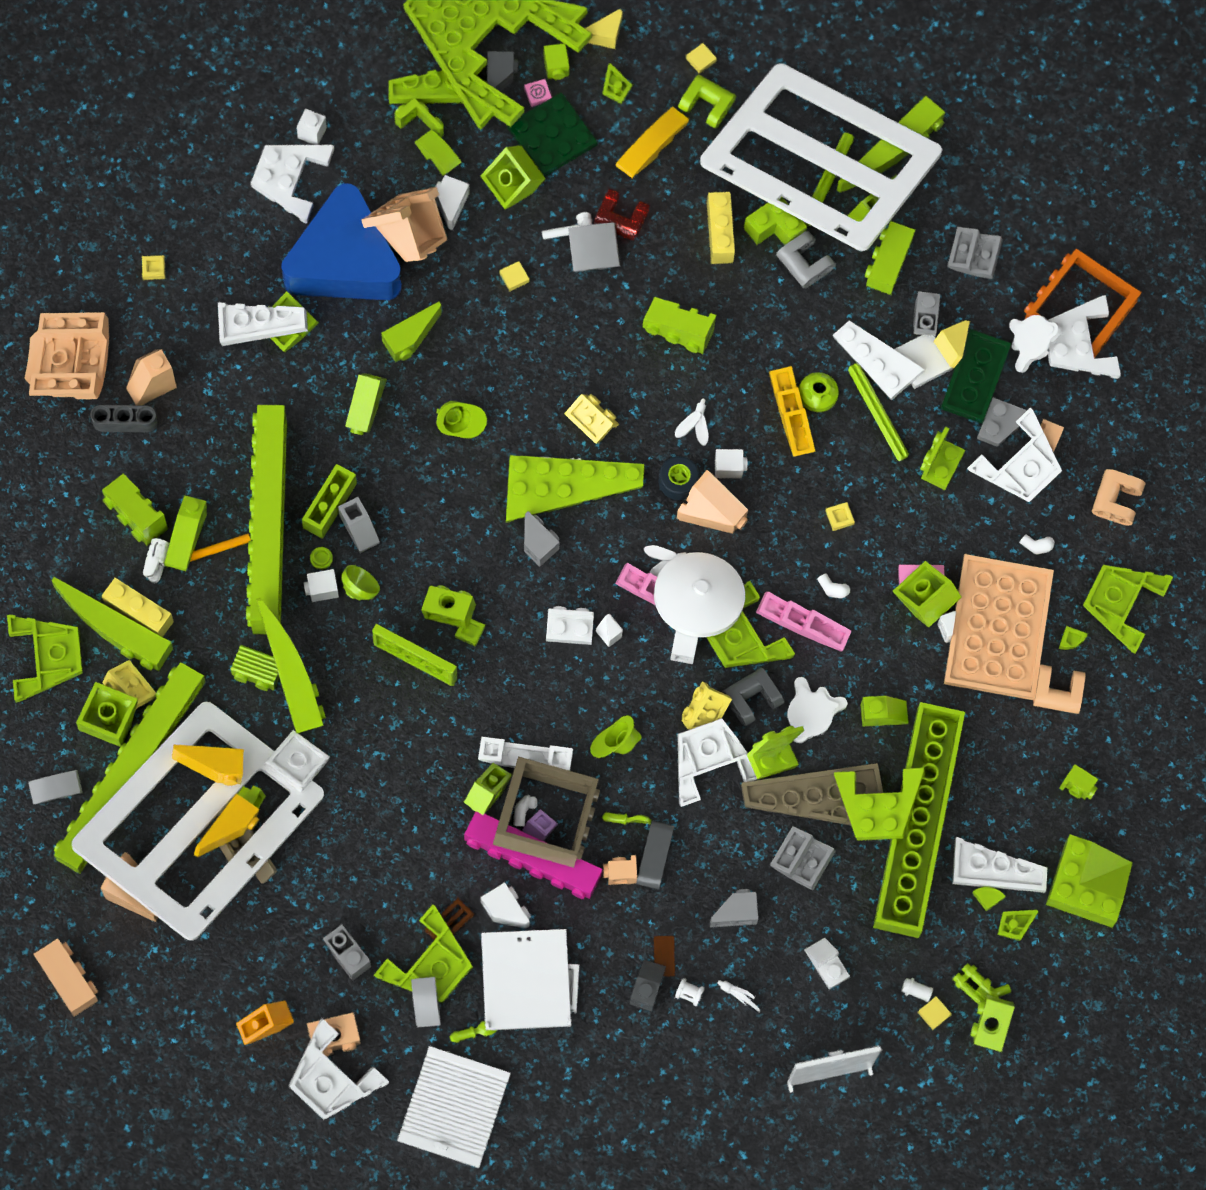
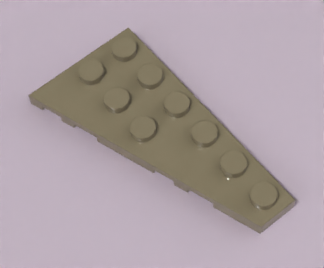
M878 763L741 783L744 806L851 825L834 777V772L855 771L856 794L883 793Z

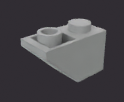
M918 291L913 320L914 334L936 336L940 294Z
M359 497L338 506L339 516L359 553L380 544L369 515Z
M528 511L525 513L524 552L540 567L559 550L560 539L554 531H548L543 526V521L536 514L532 515Z
M340 925L323 938L337 962L352 981L371 967L370 960L343 925Z

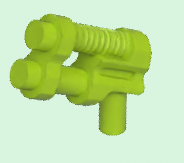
M968 963L962 968L965 974L962 976L958 973L953 978L956 982L955 986L968 994L978 1006L980 1000L985 1001L986 995L999 998L1011 993L1009 984L994 989L990 986L991 980L983 978L976 971L977 968L974 965L970 966ZM969 978L979 986L977 990H974L966 982Z

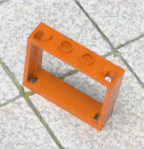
M1075 249L1072 254L1068 253L1061 262L1063 265L1059 271L1055 269L1051 274L1049 285L1041 287L1036 295L1038 297L1036 302L1033 303L1031 301L1024 310L1027 313L1025 319L1033 315L1041 316L1037 312L1075 263L1126 298L1091 344L1095 358L1137 303L1142 292L1078 249Z

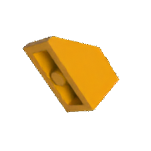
M286 1001L263 1005L236 1024L244 1044L247 1045L280 1032L294 1023Z

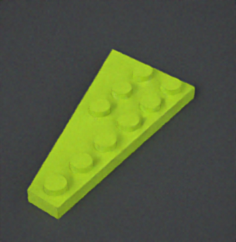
M510 455L506 523L524 518L525 513L528 511L535 515L574 506L590 500L601 499L613 494L640 489L643 487L644 464Z

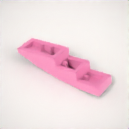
M629 563L625 564L615 584L655 605L654 587L657 576L652 573L646 574Z
M770 592L764 594L756 611L761 616L793 632L839 651H843L851 634V630L817 611H809L791 600L786 602Z

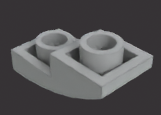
M77 770L28 782L33 804H41L82 793Z
M436 977L411 979L417 1028L441 1025Z

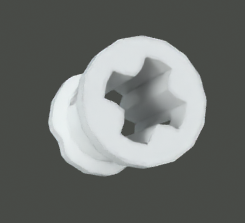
M683 978L675 998L679 999L681 997L693 1002V1005L697 1007L705 987H697L687 983L686 979Z

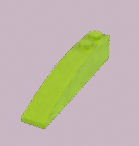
M925 96L898 123L929 139L931 132H937L943 126L945 112ZM881 139L858 162L881 174L909 153ZM841 178L838 182L837 191L841 193L856 185Z
M53 577L52 583L57 592L69 607L96 633L121 650L120 653L126 658L132 659L134 657L141 661L140 664L148 670L153 668L157 671L161 669L173 650L172 643L169 640Z
M261 598L256 599L296 733L323 726L322 719L326 717L322 705L318 706L316 702V697H319L316 683L311 684L295 646L276 616Z

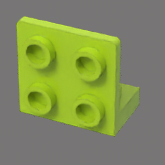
M946 426L943 432H937L933 445L925 455L920 468L923 471L921 479L943 490H946L965 453L964 449L946 441L950 429Z
M792 725L784 728L779 733L771 731L762 736V741L753 745V749L747 754V757L757 779L791 770L799 765L790 747V743L804 731L803 726L794 728Z

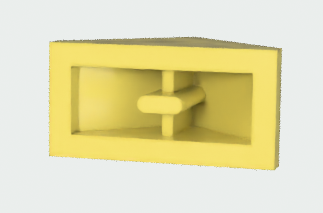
M619 9L586 27L585 29L592 33V38L588 43L615 49L622 22V11Z
M967 320L942 330L934 340L935 345L952 368H955L963 357L970 323Z

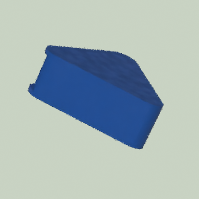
M341 184L334 189L282 261L284 286L290 294L392 300L400 294V265L380 231L375 226L364 228L362 219L371 214V211L356 186Z

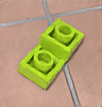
M430 130L415 141V144L427 160L430 158L442 175L447 174L461 163V160L449 145L433 130Z

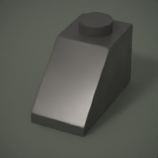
M488 51L487 83L502 92L513 82V73H518V60H514V52Z
M643 960L631 995L630 1005L652 1011L666 966Z

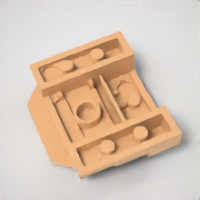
M40 313L38 331L30 338L28 364L24 377L30 384V396L98 399L105 378L109 347V321L105 313Z

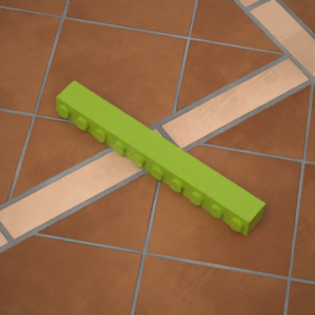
M181 662L177 668L173 667L168 675V682L165 686H161L155 695L156 700L152 705L149 704L143 713L144 718L140 724H136L133 727L128 743L121 745L117 753L119 755L118 758L106 768L105 778L102 782L98 781L94 786L93 796L89 801L86 800L79 811L81 813L76 821L73 820L67 828L68 834L64 840L60 839L54 848L56 860L81 874L88 862L72 849L73 838L171 736L205 684L204 675Z

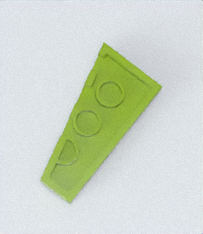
M432 70L421 76L415 74L389 80V104L408 103L413 98L419 103H462L443 71L436 72V70Z

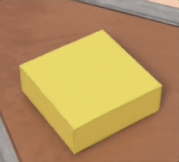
M703 43L686 55V59L699 74L714 64L717 59Z
M164 255L142 256L143 280L165 279Z
M519 261L500 270V275L509 291L529 283V278Z
M848 502L826 508V514L833 531L854 525L855 521Z
M934 997L918 1011L919 1015L932 1030L951 1016V1013L937 997Z

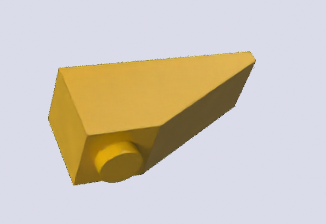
M173 745L172 759L217 783H223L227 786L241 784L244 749Z
M235 794L198 843L194 855L199 857L243 836L248 829L253 830L259 821V818H257L259 808L238 794Z

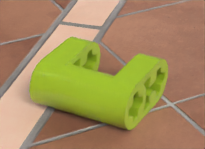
M698 74L683 95L678 108L689 113L699 97L715 105L707 118L706 124L716 129L732 107L736 95Z

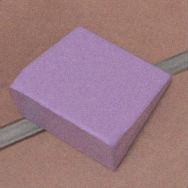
M540 809L527 821L523 832L544 841L558 823Z

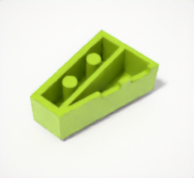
M654 297L644 317L643 328L652 335L658 334L665 337L672 344L678 343L685 346L690 352L703 354L714 333L716 315L710 313L709 317L698 314V309L691 308L690 311L680 309V305Z
M124 474L102 489L104 495L102 500L110 510L114 508L117 511L119 521L124 526L128 524L131 527V534L138 542L143 541L148 546L153 538H158L168 530L164 514L161 511L157 512L151 506L152 502L148 498L145 499L140 490Z

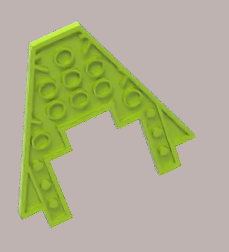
M407 0L403 4L404 10L480 130L493 116L511 127L524 113L523 106L477 77L479 72L487 65V59L475 52L474 49L497 24L515 34L529 20L578 53L592 38L591 32L578 25L587 14V8L554 0Z

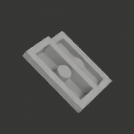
M615 223L568 228L574 272L620 267Z
M957 227L948 268L978 277L993 279L1002 237L980 234L978 229Z
M792 826L770 866L795 882L814 890L832 859L835 849L814 839L813 835Z

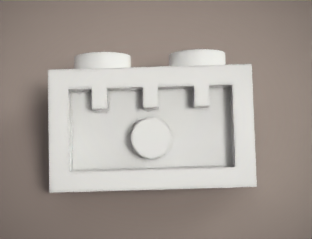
M561 606L548 609L546 641L591 645L594 612H589L585 608H577L576 611L567 610V608Z

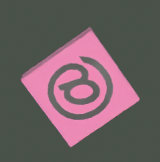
M545 79L524 85L531 107L540 105L552 98Z

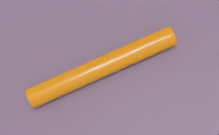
M245 534L195 550L190 562L246 544L251 541L250 536Z

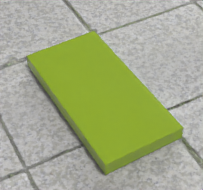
M375 625L372 633L373 642L376 647L444 683L454 686L457 681V666L380 625Z

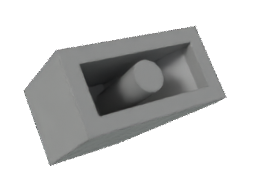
M741 889L733 893L711 917L710 927L757 925L756 892H750L749 889Z

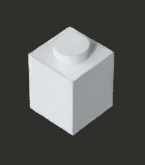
M305 109L297 125L298 139L319 145L327 128L326 117Z
M716 449L715 477L742 478L743 471H747V457H743V450Z
M334 569L307 574L308 582H304L306 596L310 595L312 602L339 597Z
M676 630L671 660L693 664L698 637L685 635Z

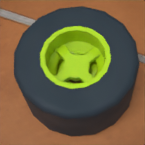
M676 456L668 459L660 468L658 481L660 490L670 499H687L690 490L699 480L698 467L692 460L686 457Z

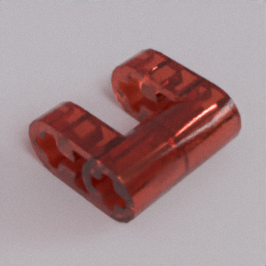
M610 188L597 212L594 224L615 223L617 235L635 241L648 215L650 205L639 201L631 219L613 212L619 200L620 192Z

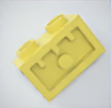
M581 394L565 412V415L593 442L599 444L613 427L616 428L619 423L615 421L616 416L610 410H604L599 405L601 402L594 395Z
M130 660L109 670L103 680V685L137 698L136 709L155 699L156 692Z
M702 682L700 687L695 689L693 700L689 707H686L683 711V724L690 730L720 718L722 719L732 698L710 688L707 683Z

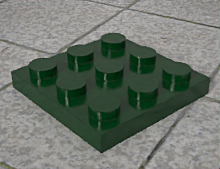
M562 92L520 116L511 127L507 125V129L517 143L523 147L544 177L597 146L596 139Z

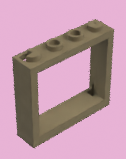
M518 756L493 845L574 868L576 859L581 860L584 846H580L581 841H586L590 827L586 826L587 820L592 821L595 808L591 807L592 801L597 802L600 790L596 789L598 779ZM522 776L586 794L572 850L506 832Z

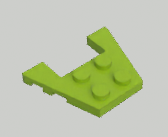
M1103 565L1083 606L1132 653L1136 654L1145 634L1124 624L1141 587L1164 596L1173 576L1155 575L1152 572L1142 573L1132 571V569Z
M748 581L744 585L745 602L743 608L760 599L751 581ZM743 611L735 624L728 630L715 636L706 637L725 668L791 659L795 655L785 637L768 646H764Z
M7 615L10 637L33 634L37 677L13 680L15 702H21L83 674L78 627Z
M924 768L903 769V792L856 794L855 771L834 772L835 780L857 840L904 838L913 812L912 808L915 799L920 791L921 781L925 776Z
M432 904L419 921L437 935V938L407 974L387 959L374 976L377 979L411 992V979L436 977L438 1001L444 1003L473 966L439 911Z

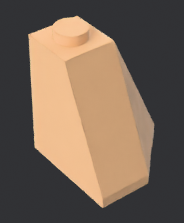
M162 349L154 350L135 361L126 389L137 406H142L177 388L172 367Z
M708 470L690 490L686 500L688 502L687 505L682 503L677 512V519L680 521L732 534L737 528L741 530L748 521V509Z
M123 853L121 859L132 867L138 866L128 853ZM106 877L101 886L105 899L154 922L157 921L158 917Z

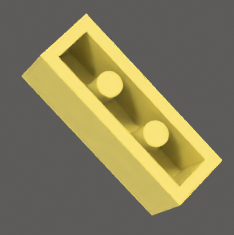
M730 192L708 193L707 213L711 264L733 263L735 249Z
M117 578L113 579L102 594L105 605L161 637L165 635L174 622L170 612Z

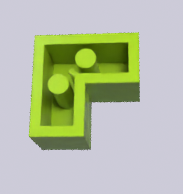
M783 197L779 199V201L789 206V204L784 200ZM768 202L745 218L744 230L757 245L774 233L786 245L807 230V226L801 219Z

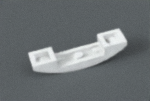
M481 737L478 760L515 768L519 756L570 771L573 748L551 745L550 748L508 743L504 739Z

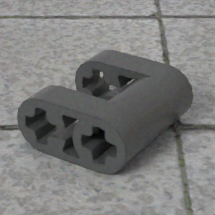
M762 667L722 691V693L732 698L729 706L744 727L755 721L754 714L745 701L757 693H762L772 709H776L784 704L782 695Z

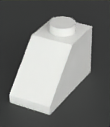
M445 175L442 182L438 181L436 185L439 193L436 198L448 229L453 230L469 195V184Z

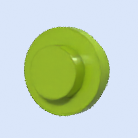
M318 547L312 551L310 562L316 569L323 570L332 564L333 556L329 549Z

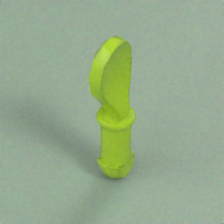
M606 812L602 815V819L605 822L621 823L623 825L634 822L651 824L652 821L644 815H636L630 818L627 817V814Z
M483 1021L475 1029L471 1026L468 1029L453 1032L450 1035V1040L457 1043L471 1037L475 1038L476 1034L492 1035L497 1030H486L485 1021Z

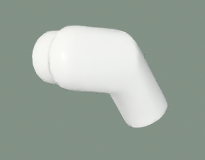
M1025 534L1020 544L1038 555L1051 551L1055 542L1051 537L1035 541Z
M827 573L817 579L829 597L844 598L850 593V587L847 584L832 583Z
M526 795L515 805L514 826H525L526 812L529 808L535 809L537 807L536 797Z

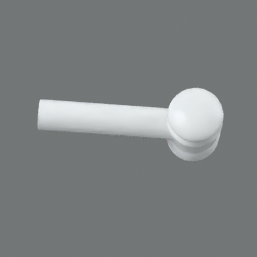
M588 212L578 214L576 216L578 225L542 231L543 240L569 235L568 228L592 225L591 214Z

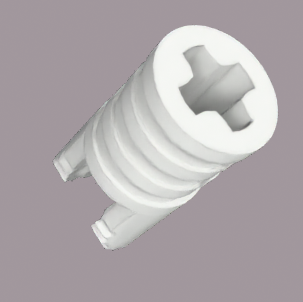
M157 538L151 540L143 570V575L154 584H157L161 578L170 544L165 540Z

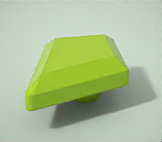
M608 64L603 95L622 104L632 88V84L612 64Z
M1038 910L1003 912L997 935L1020 941L1036 917Z

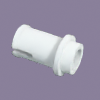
M906 978L901 991L905 992L906 996L910 994L928 1002L933 988L915 982L914 978Z

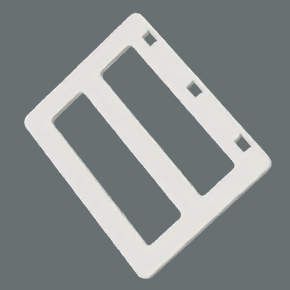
M777 64L701 155L700 163L703 168L849 246L865 251L870 248L939 159L942 148L930 139L789 66ZM783 89H787L913 156L895 179H889L765 114L764 111ZM753 131L879 197V200L861 222H858L730 153L747 132ZM727 167L734 172L730 175L723 171V168ZM781 197H784L791 202L788 206L787 204L779 201V199ZM840 227L848 231V234L845 236L836 230Z
M203 702L73 838L72 849L185 939L195 940L322 801L324 791L314 781H311L300 792L264 766L268 758L274 753L271 748L214 704ZM206 732H212L230 747L244 749L241 784L227 786L223 783L215 782L137 867L130 866L103 844L111 833L178 763L172 759L173 745L194 746ZM258 771H263L289 791L290 795L188 907L181 906L155 885L156 881L224 809L235 794ZM301 805L305 810L297 818L292 812ZM255 855L260 860L251 868L247 862ZM208 906L214 911L205 920L200 914Z

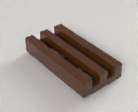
M459 898L440 914L444 920L458 905L461 907L446 922L449 928L464 912L467 913L450 930L453 936L474 916V913ZM428 928L425 929V932L429 934L433 940L437 938V935H435L431 930H429Z

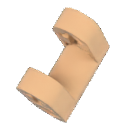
M1105 470L1092 513L1122 525H1132L1136 515L1135 511L1116 504L1119 491L1134 496L1142 495L1145 482L1116 470Z
M1040 664L1033 706L1079 714L1084 690L1085 672L1073 671L1068 692L1049 688L1052 666Z

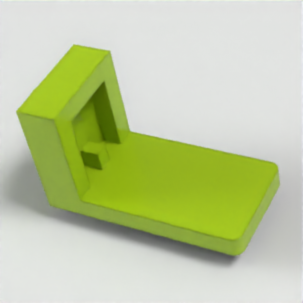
M413 98L406 105L402 104L397 108L395 123L401 129L418 116L441 138L444 136L442 121L438 117H433L423 102L419 103Z

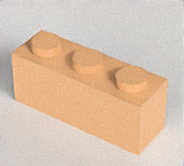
M56 939L34 953V956L73 1016H76L98 1001L95 996L98 991L92 981L86 982L82 975L86 972L80 963L76 962L74 964L70 958L73 952L67 943L61 944L59 939Z

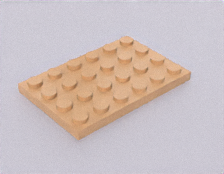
M964 554L958 589L962 598L956 602V616L953 635L950 640L944 684L1028 700L1035 699L1054 570Z

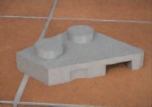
M992 398L977 439L998 447L1009 435L1018 430L1020 426L1016 421L1027 410Z

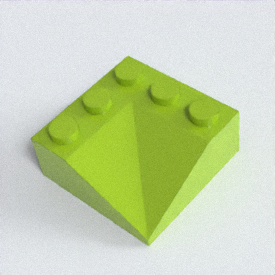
M1070 834L1065 841L1046 905L1112 928L1117 922L1124 900L1132 862L1091 841Z

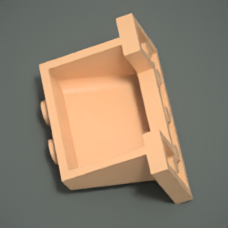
M437 187L397 195L362 219L364 228L375 226L405 262L420 261L427 258V254L437 251L436 248L447 240L435 198L439 195Z

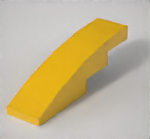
M671 107L618 160L616 166L633 178L658 157L659 152L672 142L674 135L687 125L689 119L674 107Z
M792 366L770 371L769 374L793 457L815 452L806 411L802 405L799 388L796 387Z

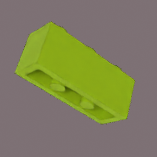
M890 221L888 228H884L879 240H882V244L880 247L876 246L872 256L875 259L873 266L868 265L864 276L868 278L866 286L891 295L915 233L914 229Z
M338 464L335 465L302 518L303 529L322 539L324 538L339 513L338 506L346 502L357 484L356 474Z

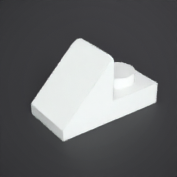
M825 938L805 949L806 954L829 990L850 977L838 958L839 952Z

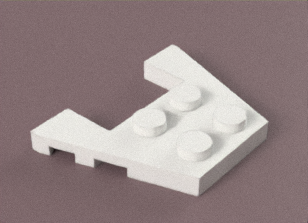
M265 145L253 176L251 187L271 201H275L283 206L287 212L293 213L302 222L307 223L313 203L293 197L305 162L311 161L328 166L334 152V146Z
M1106 295L1049 319V321L1058 323L1061 326V334L1056 338L1055 343H1050L1047 350L1050 351L1048 354L1050 366L1073 371H1088L1099 376L1100 374L1109 375L1115 379L1120 377L1117 357L1094 359L1087 319L1108 317L1109 311Z
M1029 408L1016 421L1032 439L999 471L983 455L967 468L970 472L1028 502L1062 472L1032 408Z
M721 718L678 734L680 807L701 800L693 779L694 776L737 761L744 782L757 780L747 757V751Z
M322 1018L314 1031L289 1087L317 1114L326 1119L351 1105L354 1101L387 1085L389 1081L372 1066L354 1084L322 1053L339 1034Z

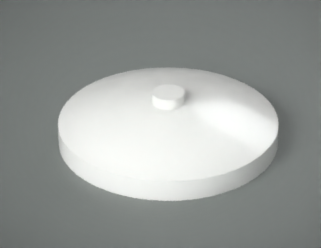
M694 552L675 557L661 569L654 587V601L662 619L673 629L693 637H711L725 632L738 620L745 602V589L737 571L725 560L708 553Z

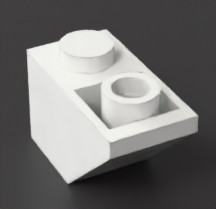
M503 883L481 897V903L493 922L524 929L530 926L529 919L531 916L526 907H520L516 901L518 895L512 887L508 888Z

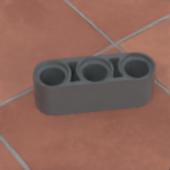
M98 405L92 409L90 414L94 428L100 432L148 433L154 431L158 425L156 412L150 406ZM99 416L107 417L104 421H97ZM122 416L130 417L125 422L119 421ZM145 416L152 417L149 422L141 421Z
M652 820L637 878V885L659 890L674 825Z

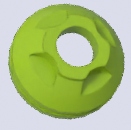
M820 372L812 373L806 376L799 385L802 405L808 410L824 412L836 404L839 394L838 386L829 375ZM823 383L826 391L817 393L814 391L813 385Z
M348 565L344 569L342 583L349 597L360 601L370 600L377 596L380 586L369 572L355 565Z

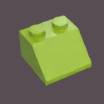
M522 146L506 147L481 175L504 209H508L531 195L545 180L543 174Z
M926 561L893 590V593L927 627L935 623L940 616L962 598L952 581Z
M95 682L76 722L79 731L121 747L131 728L138 699Z

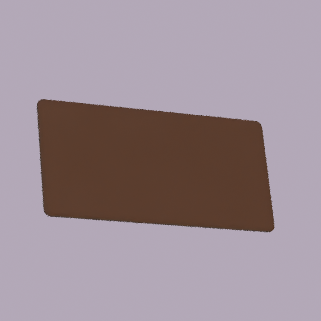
M654 936V963L666 966L663 976H675L674 936Z

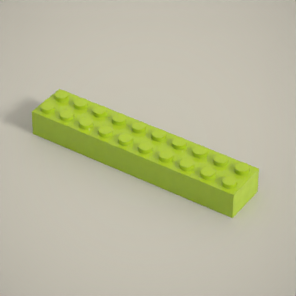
M257 405V413H253L254 434H252V448L254 455L251 456L253 476H251L250 480L252 490L250 511L252 519H249V533H251V540L253 541L248 542V554L252 563L248 562L249 583L251 584H247L248 604L251 606H246V620H248V627H252L253 634H266L256 600L258 598L265 602L281 624L287 418L284 405Z
M923 702L919 703L905 769L924 768L925 776L921 781L920 791L915 799L912 808L913 812L904 838L891 839L873 925L875 929L919 938L922 933L965 716L963 711ZM903 781L900 792H903Z

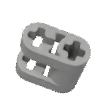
M805 231L784 245L776 254L803 288L811 286L836 266V263L829 255L821 258L811 266L804 259L801 253L809 249L816 241L809 231Z

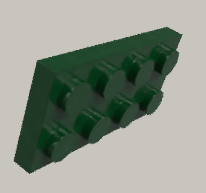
M969 329L963 357L955 367L941 409L983 424L1011 343Z

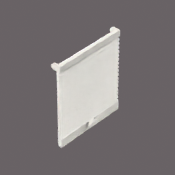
M566 929L481 933L486 1030L571 1026Z
M429 1046L397 1141L479 1168L510 1073Z
M878 1046L842 1054L843 1050L829 1053L831 1057L795 1064L787 1081L789 1092H793L792 1085L867 1069L871 1076L873 1075L871 1067L880 1054L881 1048Z

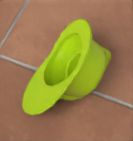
M449 401L444 403L441 408H437L436 424L443 434L461 438H473L482 433L486 427V414L478 406Z
M628 715L623 716L613 725L602 731L592 742L590 747L591 754L596 758H601L612 752L619 754L629 753L642 738L641 734L634 728L633 718Z

